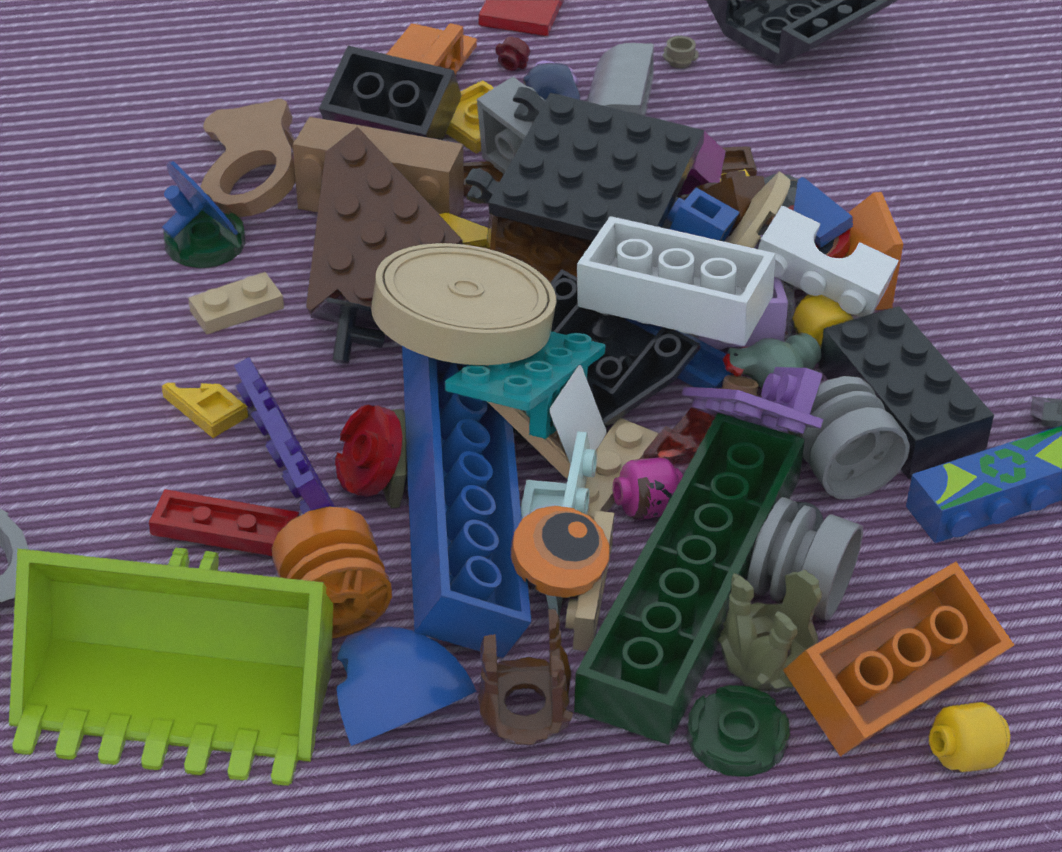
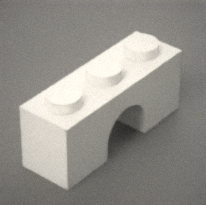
M781 206L762 236L758 247L759 250L776 253L774 277L802 289L807 294L813 296L823 295L838 302L840 307L849 314L858 317L873 314L888 288L898 260L860 242L855 251L848 257L832 258L826 256L818 250L814 243L820 223Z

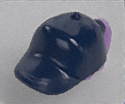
M542 60L537 62L527 75L523 77V84L533 88L544 100L547 99L550 93L580 100L577 89L579 81L573 74V70L566 64Z

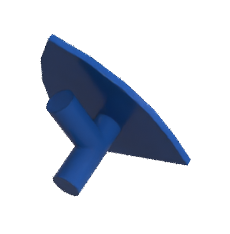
M170 161L167 164V170L176 185L169 186L165 190L164 196L176 213L162 226V229L174 239L203 210L234 235H237L238 231L212 199L174 161Z

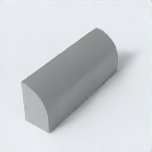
M623 43L606 51L597 63L587 102L645 116L653 83L654 44Z

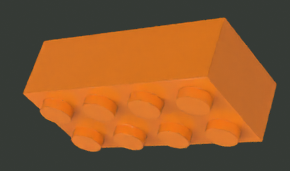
M957 561L806 649L783 671L841 757L985 667L1013 647L1014 643Z

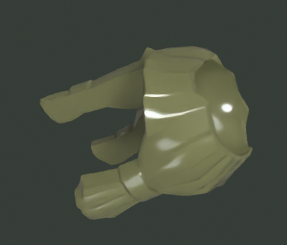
M803 570L785 575L786 595L782 604H751V600L754 597V588L736 573L732 575L729 611L726 621L723 623L724 629L720 633L721 636L718 641L721 643L722 655L728 671L739 678L744 686L775 693L794 687L783 670L806 649L819 642L812 618L815 608L821 601L822 593L819 588V580L813 574ZM788 649H789V650H790V655H789L788 658H787V653H788Z

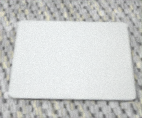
M579 365L550 407V415L570 465L578 431L588 433L590 449L597 450L606 436V428L583 368Z

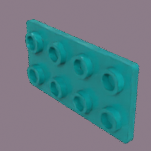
M551 332L546 345L536 354L506 364L468 365L445 381V391L526 411L527 416L530 417L529 435L546 439L556 431L550 415V407L579 365L582 366L587 379L588 366L605 354L606 345L591 341V337L585 334L572 333L564 335Z

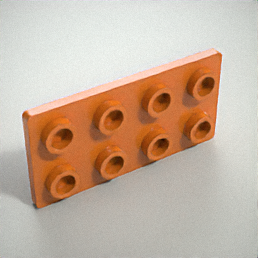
M412 23L388 51L387 55L454 70L456 75L477 47V39L463 35V26L449 23L445 30Z

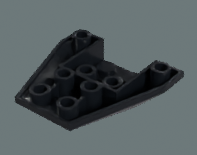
M562 269L550 283L556 294V306L551 332L564 335L572 333L585 334L591 337V341L606 345L605 354L589 365L587 370V381L605 428L674 382L701 349L700 343L674 329L662 327L656 335H653L622 317L602 314L594 310L578 307L577 277ZM513 427V433H515V434H517L518 436L524 438V437Z

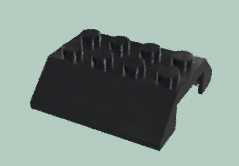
M898 0L706 1L726 37L778 66L811 50Z

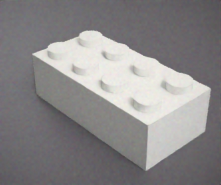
M610 216L577 263L578 307L594 310L602 314H611L636 320L644 324H653L678 330L685 334L699 335L727 344L745 346L773 297L776 253Z

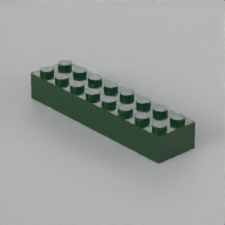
M717 413L576 671L574 712L658 742L670 744L719 644L718 639L724 629L723 623L726 621L729 611L732 575L736 573L748 581L752 551L761 527L767 520L776 502L781 497L790 499L798 483L805 444L804 438Z

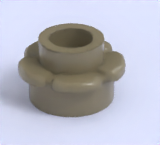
M674 36L667 40L663 58L672 67L679 69L687 68L692 61L698 59L699 52L696 50V43L692 38Z

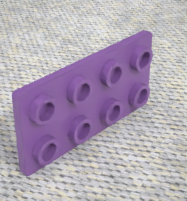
M775 367L774 372L767 376L763 384L762 398L740 390L684 387L681 396L693 399L691 407L713 415H717V413L728 416L734 415V418L782 432H788L789 430L803 434L805 427L821 429L824 420L810 415L823 374L808 368Z

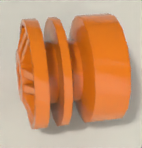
M325 507L311 510L291 520L277 534L272 546V556L278 577L323 582L325 584L326 594L333 603L332 638L358 632L372 625L385 613L392 599V584L385 572L384 563L378 556V547L370 526L361 514L341 507Z

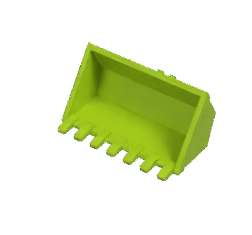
M17 548L9 726L17 727L12 744L13 751L18 754H32L42 730L60 732L55 748L56 757L73 760L77 756L84 735L102 737L98 752L99 762L116 765L119 763L126 740L145 742L141 758L142 767L144 769L159 770L163 766L169 745L188 747L184 763L185 772L192 775H203L205 773L212 750L231 752L227 770L228 777L243 781L249 777L255 755L275 757L271 773L272 783L284 786L290 785L298 760L311 762L315 747L316 729L332 671L333 603L326 594L325 584L316 581L218 571L219 556L217 552L212 551L204 552L199 568H190L189 552L185 548H175L168 565Z

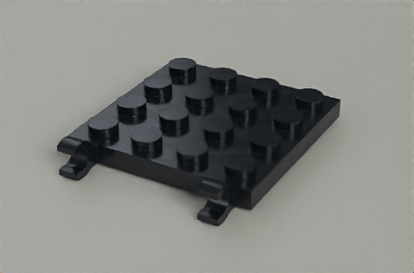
M519 87L513 97V102L520 103L514 112V117L518 120L534 122L500 182L494 180L484 170L471 169L465 180L466 184L472 185L467 194V199L478 204H488L490 215L590 241L595 239L610 216L662 228L704 143V130L550 93L547 99L543 100L534 90L527 87Z

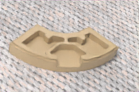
M779 171L752 198L744 217L725 242L754 248L761 239L758 232L771 216H776L790 188V179Z

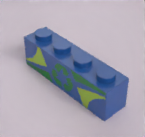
M1062 425L912 474L906 508L936 544L953 537H962L971 531L991 524H1000L1009 518L1032 510L1038 511L1050 504L1062 501Z

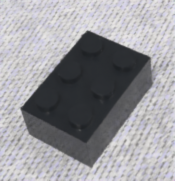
M348 45L319 110L322 118L326 120L443 140L462 95L454 70Z

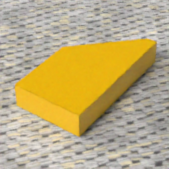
M169 382L162 385L163 397L212 438L248 418L247 406L220 384L201 383L200 388H178L175 383Z

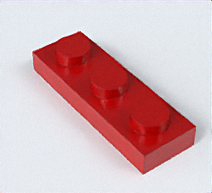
M164 489L149 520L150 535L272 556V546L277 534L291 520L299 517V512Z

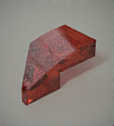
M691 407L673 429L667 426L662 429L643 452L644 459L661 457L669 460L672 464L690 463L715 417Z

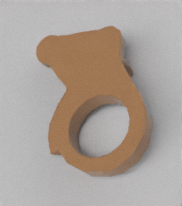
M282 98L240 108L219 109L210 114L204 121L203 127L205 132L211 139L220 141L226 148V151L206 173L200 188L227 215L232 212L238 217H246L265 212L279 203L292 190L296 182L293 154L295 138L290 132L293 117L287 101ZM263 165H276L270 177L254 190L243 194L230 195L234 184L252 169Z

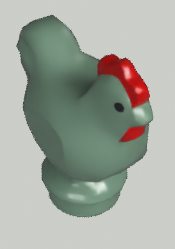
M800 333L798 335H791L785 342L775 338H763L750 347H741L740 349L729 348L728 353L722 360L726 371L733 373L736 377H740L742 374L748 375L762 389L767 376L774 372L775 367L814 369L815 364L821 359V349L818 342L811 335Z

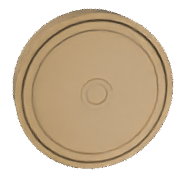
M423 244L394 252L380 263L376 271L371 311L374 321L388 337L416 353L451 363L499 365L528 358L546 345L551 333L556 306V294L550 282L540 272L507 254L464 244Z

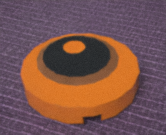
M554 505L536 509L521 520L513 535L511 560L517 574L524 581L527 578L531 583L537 585L536 590L545 595L567 598L586 593L593 588L594 583L601 579L609 562V543L603 529L590 516L574 508Z

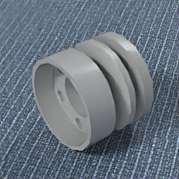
M842 376L827 380L819 385L810 415L824 419L821 429L805 427L803 434L788 430L789 434L805 439L804 460L810 464L813 473L825 491L837 499L863 497L885 486L901 470L907 460L910 447L905 432L893 416L886 412L882 401L876 397L871 386L859 377Z
M781 497L768 515L755 541L748 573V582L754 588L755 594L765 595L770 589L771 600L782 602L786 595L785 575L806 570L819 580V588L822 593L821 601L814 610V616L830 620L842 601L851 580L861 548L863 525L829 514L816 532L814 531L816 521L815 508L804 505L798 511L796 501Z

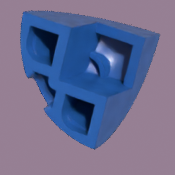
M389 626L364 629L349 635L342 643L337 659L344 666L347 680L337 686V697L342 721L351 746L390 731L477 692L464 667L447 649L431 638L415 633L412 630Z

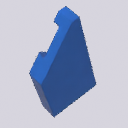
M802 176L798 179L793 211L820 223L814 241L816 245L821 248L853 227L852 215Z

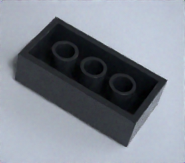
M900 306L824 328L821 359L818 368L828 380L842 376L859 377L871 386L876 397L882 401L886 412L893 416L909 441L908 457L901 468V471L908 479H911L914 473L987 449L994 414Z

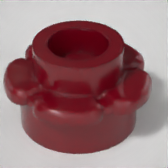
M507 37L502 44L499 43L496 46L495 53L499 56L498 62L503 68L515 71L517 68L525 69L527 67L530 48L523 40L517 37Z

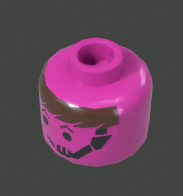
M665 458L630 460L623 465L619 477H616L613 481L614 501L617 505H622L627 516L632 519L660 518L683 475L678 468H675Z

